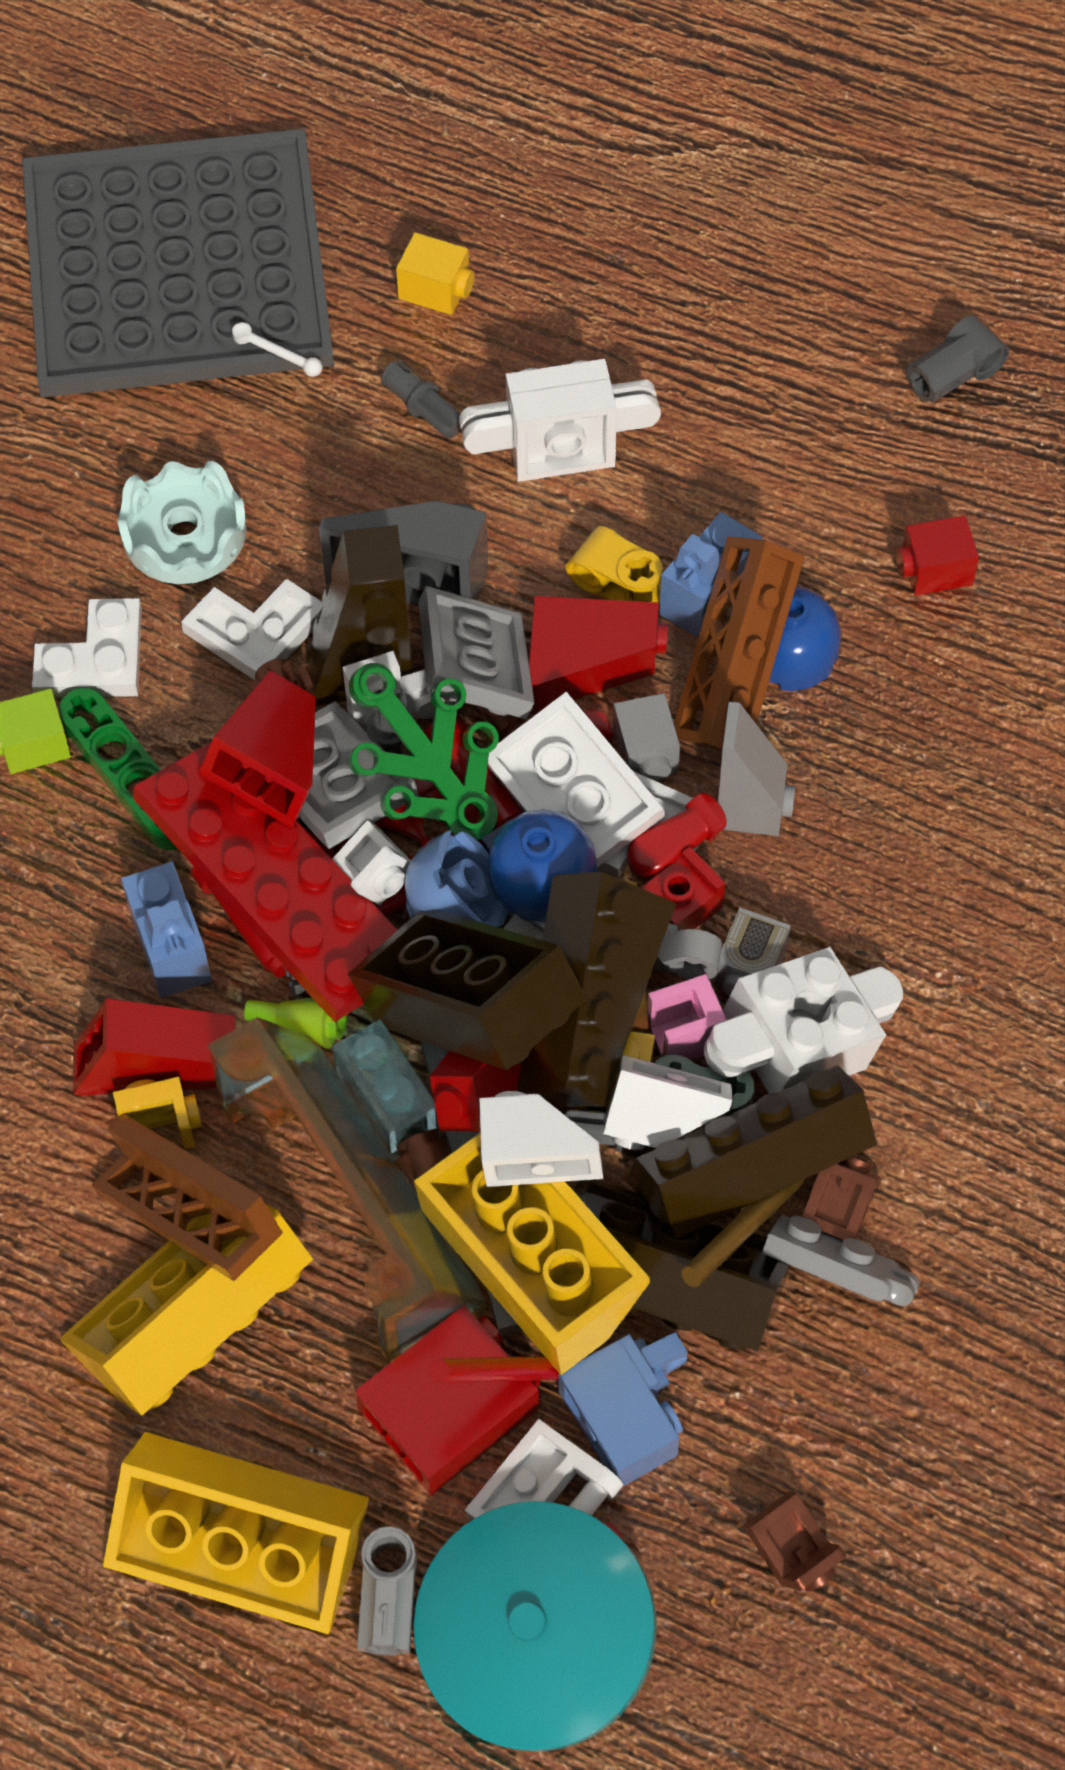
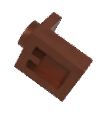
M852 1156L826 1168L817 1175L802 1217L819 1224L822 1232L842 1240L845 1238L857 1239L875 1189L879 1188L882 1177L870 1173L873 1163L857 1156Z

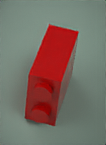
M465 1305L355 1390L358 1411L430 1496L435 1494L539 1410V1390L537 1389L540 1386L539 1380L436 1383L430 1378L429 1366L437 1358L509 1357L500 1345L503 1343V1339L491 1321L484 1315L476 1319Z

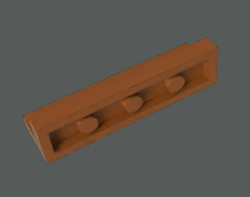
M727 536L674 721L678 740L707 745L723 751L729 702L740 703L757 725L805 555L767 540ZM742 552H749L745 569L737 576ZM732 605L733 611L730 621L723 627L722 622L725 611ZM717 655L718 663L716 670L709 677L708 670L711 660ZM703 705L704 712L699 729L694 731L692 726L696 712Z
M124 1113L107 1128L123 1152V1155L92 1184L98 1196L227 1278L235 1281L283 1234L259 1194ZM138 1169L143 1172L141 1185L118 1189L135 1170ZM177 1193L174 1206L152 1210L154 1198ZM211 1214L210 1227L186 1232L187 1219ZM240 1236L248 1237L229 1258L221 1254L222 1241Z

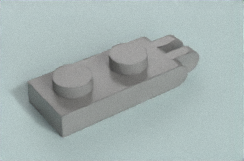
M782 1214L770 1231L762 1254L875 1301L887 1300L899 1306H906L911 1303L920 1285L919 1279L915 1274L901 1269L894 1260L875 1253L874 1248L866 1242L854 1238L842 1240L822 1232L819 1224L801 1216L788 1217Z

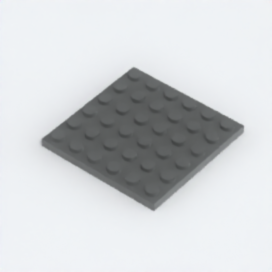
M305 128L22 158L37 376L41 398L303 369L250 342L246 344L236 343L233 339L232 329L236 324L243 322L251 326L252 333L306 359L311 357L318 358L322 363V367L334 366Z

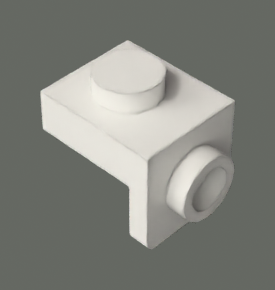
M369 820L359 828L332 859L352 880L351 887L358 894L378 905H381L387 898L393 896L402 888L405 883L406 869L411 862L377 825Z

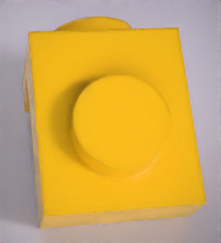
M179 1077L158 1082L150 1079L139 1080L131 1083L124 1090L113 1092L118 1117L124 1113L149 1129L178 1122L184 1150L195 1147L192 1129L202 1127L195 1094L184 1096Z

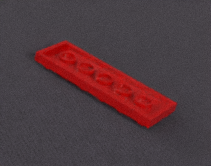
M211 742L134 785L133 799L334 1022L364 1004L347 973L398 930L369 899L358 894L351 887L352 880L297 821L290 828L200 775L199 771Z

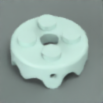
M208 461L202 468H192L179 462H168L153 479L143 481L139 476L132 475L124 485L121 510L117 519L121 541L127 557L137 569L148 577L172 584L197 583L210 579L224 571L235 561L242 550L247 534L243 498L236 494L226 472L218 463ZM180 522H191L197 526L193 532L187 535H177L170 531L174 525Z

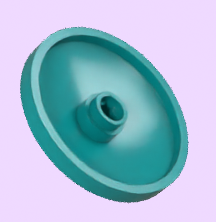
M531 1501L504 1505L474 1518L460 1528L442 1546L431 1562L423 1578L415 1606L414 1642L416 1654L427 1686L437 1702L452 1719L470 1733L490 1743L520 1751L539 1752L567 1748L579 1744L609 1727L623 1714L640 1691L648 1675L656 1645L657 1618L654 1597L648 1578L633 1551L614 1531L595 1517L581 1510L552 1502Z

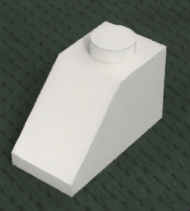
M622 1055L604 1118L603 1134L613 1136L612 1141L628 1149L643 1150L645 1145L656 1148L660 1144L669 1140H676L728 1112L732 1102L731 1084Z
M505 1091L497 1094L495 1097L479 1098L481 1161L487 1187L603 1179L599 1142L540 1095H526L518 1091Z

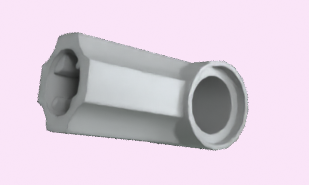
M391 1526L381 1527L370 1533L364 1541L361 1551L363 1573L357 1650L374 1655L396 1656L399 1654H410L414 1587L418 1570L415 1546L410 1536L403 1530ZM389 1547L399 1548L406 1554L405 1563L400 1569L387 1573L380 1571L374 1566L375 1557L381 1550Z

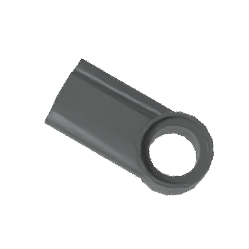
M969 315L950 330L944 343L909 364L906 376L912 385L913 392L923 402L929 400L934 403L972 377L981 381L994 375L1008 359L1010 350L977 316Z

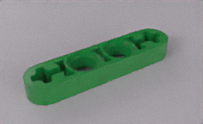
M78 688L70 691L62 698L59 704V715L68 737L151 842L158 848L167 851L178 850L172 841L136 803L133 795L127 791L130 782L139 777L148 778L161 771L159 766L102 695L89 688ZM83 709L86 713L92 712L97 729L91 732L87 721L82 716L76 717L75 712ZM110 741H118L127 746L125 753L115 760L104 759L98 755V752L105 743Z

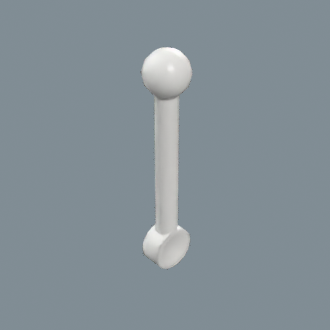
M238 323L232 329L233 339L236 343L246 344L250 342L302 367L305 374L311 377L318 376L322 371V363L318 358L311 357L306 359L252 333V328L247 323Z

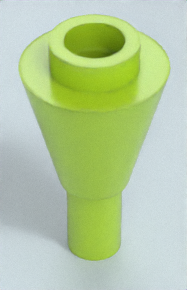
M312 997L286 1000L281 1003L248 999L244 1008V1018L246 1021L277 1025L282 1030L327 1049L332 1047L336 1039L343 1037L347 1026V1015L334 1022Z

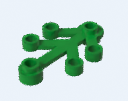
M368 663L358 668L349 680V692L352 699L362 707H376L412 756L382 752L377 745L366 742L355 746L350 751L348 765L351 771L361 777L379 773L432 781L445 798L416 797L409 788L396 786L388 789L382 795L380 801L382 812L393 820H400L410 816L445 821L449 831L452 830L451 833L453 835L462 831L470 834L476 840L490 833L496 825L498 814L493 798L485 792L489 753L496 748L499 741L496 728L488 722H478L465 730L463 744L466 750H468L463 784L450 768L457 709L463 706L467 696L464 685L456 679L448 678L438 682L433 687L431 702L434 706V716L430 741L394 694L396 684L392 672L380 663ZM371 674L379 676L383 682V689L379 694L372 693L367 688L366 681ZM444 686L451 687L456 693V701L453 705H447L441 699L440 693ZM476 729H481L488 735L489 741L485 748H479L473 742V733ZM361 750L369 751L374 757V764L369 770L363 769L358 764L357 756ZM394 793H399L406 799V809L402 813L395 812L390 806V798ZM468 804H473L479 809L480 818L475 824L465 819L464 809Z

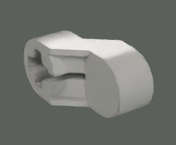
M669 923L653 971L678 972V976L686 979H693L707 974L709 980L714 978L718 973L722 950L721 940L716 935L698 929L678 930L679 926Z

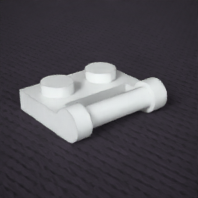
M538 1419L467 1506L465 1512L468 1518L473 1520L490 1510L504 1505L531 1501L553 1503L573 1477L578 1474L588 1483L569 1507L581 1510L592 1516L606 1498L612 1500L623 1487V1483L608 1468Z

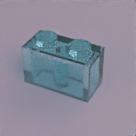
M381 1019L332 1046L337 1076L392 1160L400 1156L396 1147L407 1138L430 1129H437L440 1133L434 1099Z

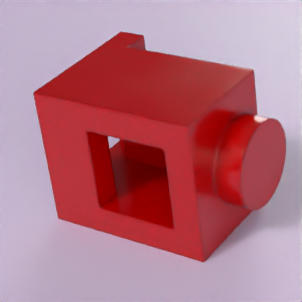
M690 846L682 852L680 859L641 887L676 903L669 923L679 926L678 930L696 929L723 908L725 882ZM679 891L682 895H674V894Z

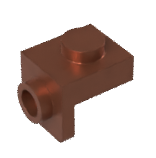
M788 1491L743 1525L780 1585L794 1590L802 1591L805 1589L806 1591H812L823 1586L835 1575L836 1570L834 1566L846 1558V1554L840 1545L828 1542L796 1492Z

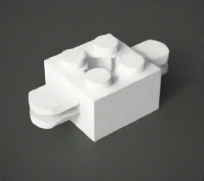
M605 359L579 360L566 365L540 369L527 368L520 372L507 373L506 401L469 406L460 414L459 424L463 433L464 446L471 454L510 449L517 482L615 467L616 432L651 427L659 420L661 410L654 384L649 380L645 379L611 385Z
M831 947L739 978L723 1008V1013L727 1020L715 1024L704 1045L706 1062L714 1072L725 1078L755 1070L769 1094L778 1093L808 1079L811 1074L817 1071L830 1069L836 1065H839L849 1076L866 1070L886 1036L880 1023L890 1020L903 999L902 985L900 980L884 967L871 968L848 976Z

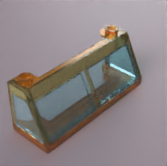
M257 1017L208 1044L220 1101L233 1122L235 1123L242 1119L245 1114H252L265 1119L271 1130H274L296 1117L385 1254L376 1259L368 1268L365 1276V1288L376 1308L379 1335L375 1337L376 1345L388 1364L463 1305L466 1306L475 1318L489 1310V1302L453 1247L421 1211L416 1191L320 1046L310 1036Z

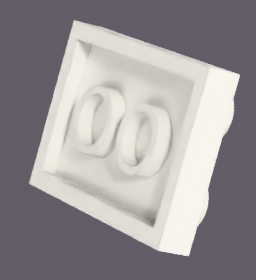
M567 692L499 742L496 748L489 753V769L524 812L540 809L562 812L581 824L594 844L598 867L665 816L664 808Z

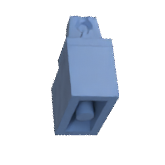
M723 512L716 516L699 537L692 533L680 547L678 556L661 574L659 614L697 638L700 634L727 536L763 540V536ZM742 552L737 576L744 571L749 552Z
M173 861L121 878L128 908L160 998L211 982L212 978L205 947Z
M676 1332L648 1346L643 1338L633 1341L630 1334L581 1360L563 1375L558 1373V1391L601 1464L613 1472L622 1481L623 1486L678 1456L680 1439L678 1434L683 1432L682 1425L667 1401L658 1403L659 1391L667 1387L670 1382L666 1375L685 1364L688 1359V1351Z

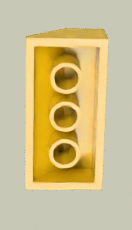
M481 1133L414 1180L421 1211L560 1375H563L610 1338L650 1283L649 1276L566 1182L487 1187L481 1161Z
M267 1205L283 1234L235 1281H232L176 1244L168 1241L59 1339L119 1402L143 1416L148 1410L155 1409L166 1402L173 1393V1387L187 1374L206 1365L214 1357L216 1348L233 1332L242 1330L250 1325L258 1316L259 1309L276 1293L283 1292L293 1286L299 1279L301 1270L313 1258L278 1210ZM211 1214L192 1219L187 1224L186 1232L210 1227ZM240 1236L222 1241L221 1254L229 1258L248 1237Z
M145 1432L121 1464L103 1567L329 1635L358 1552L369 1497Z

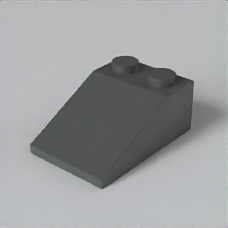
M431 501L321 520L319 532L326 585L330 586L332 581L331 569L343 531L398 525L407 604L419 607V600L425 586L478 601L489 570L486 512L476 510L466 504Z

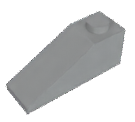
M729 702L718 803L722 807L727 819V825L724 830L779 836L781 816L792 817L795 786L785 785L787 763L743 706L738 702Z

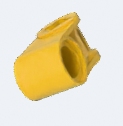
M604 526L594 528L566 564L565 569L570 579L586 592L596 594L606 600L659 602L660 608L661 574L663 573V564L660 558L653 552L647 551L622 538L612 529Z

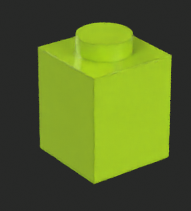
M51 688L0 702V756H5L10 775L71 758Z

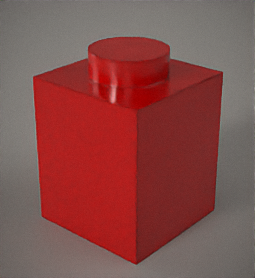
M966 515L907 525L903 547H898L896 550L899 573L902 578L909 577L914 596L973 586L979 555Z

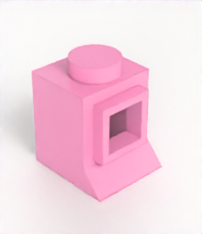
M707 974L648 993V1026L651 1035H655V1044L660 1056L678 1054L688 1058L690 1061L704 1057V1045L716 1023L727 1020Z

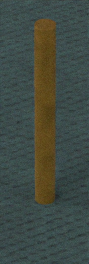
M811 1176L748 1205L682 1269L681 1276L684 1282L691 1287L700 1286Z

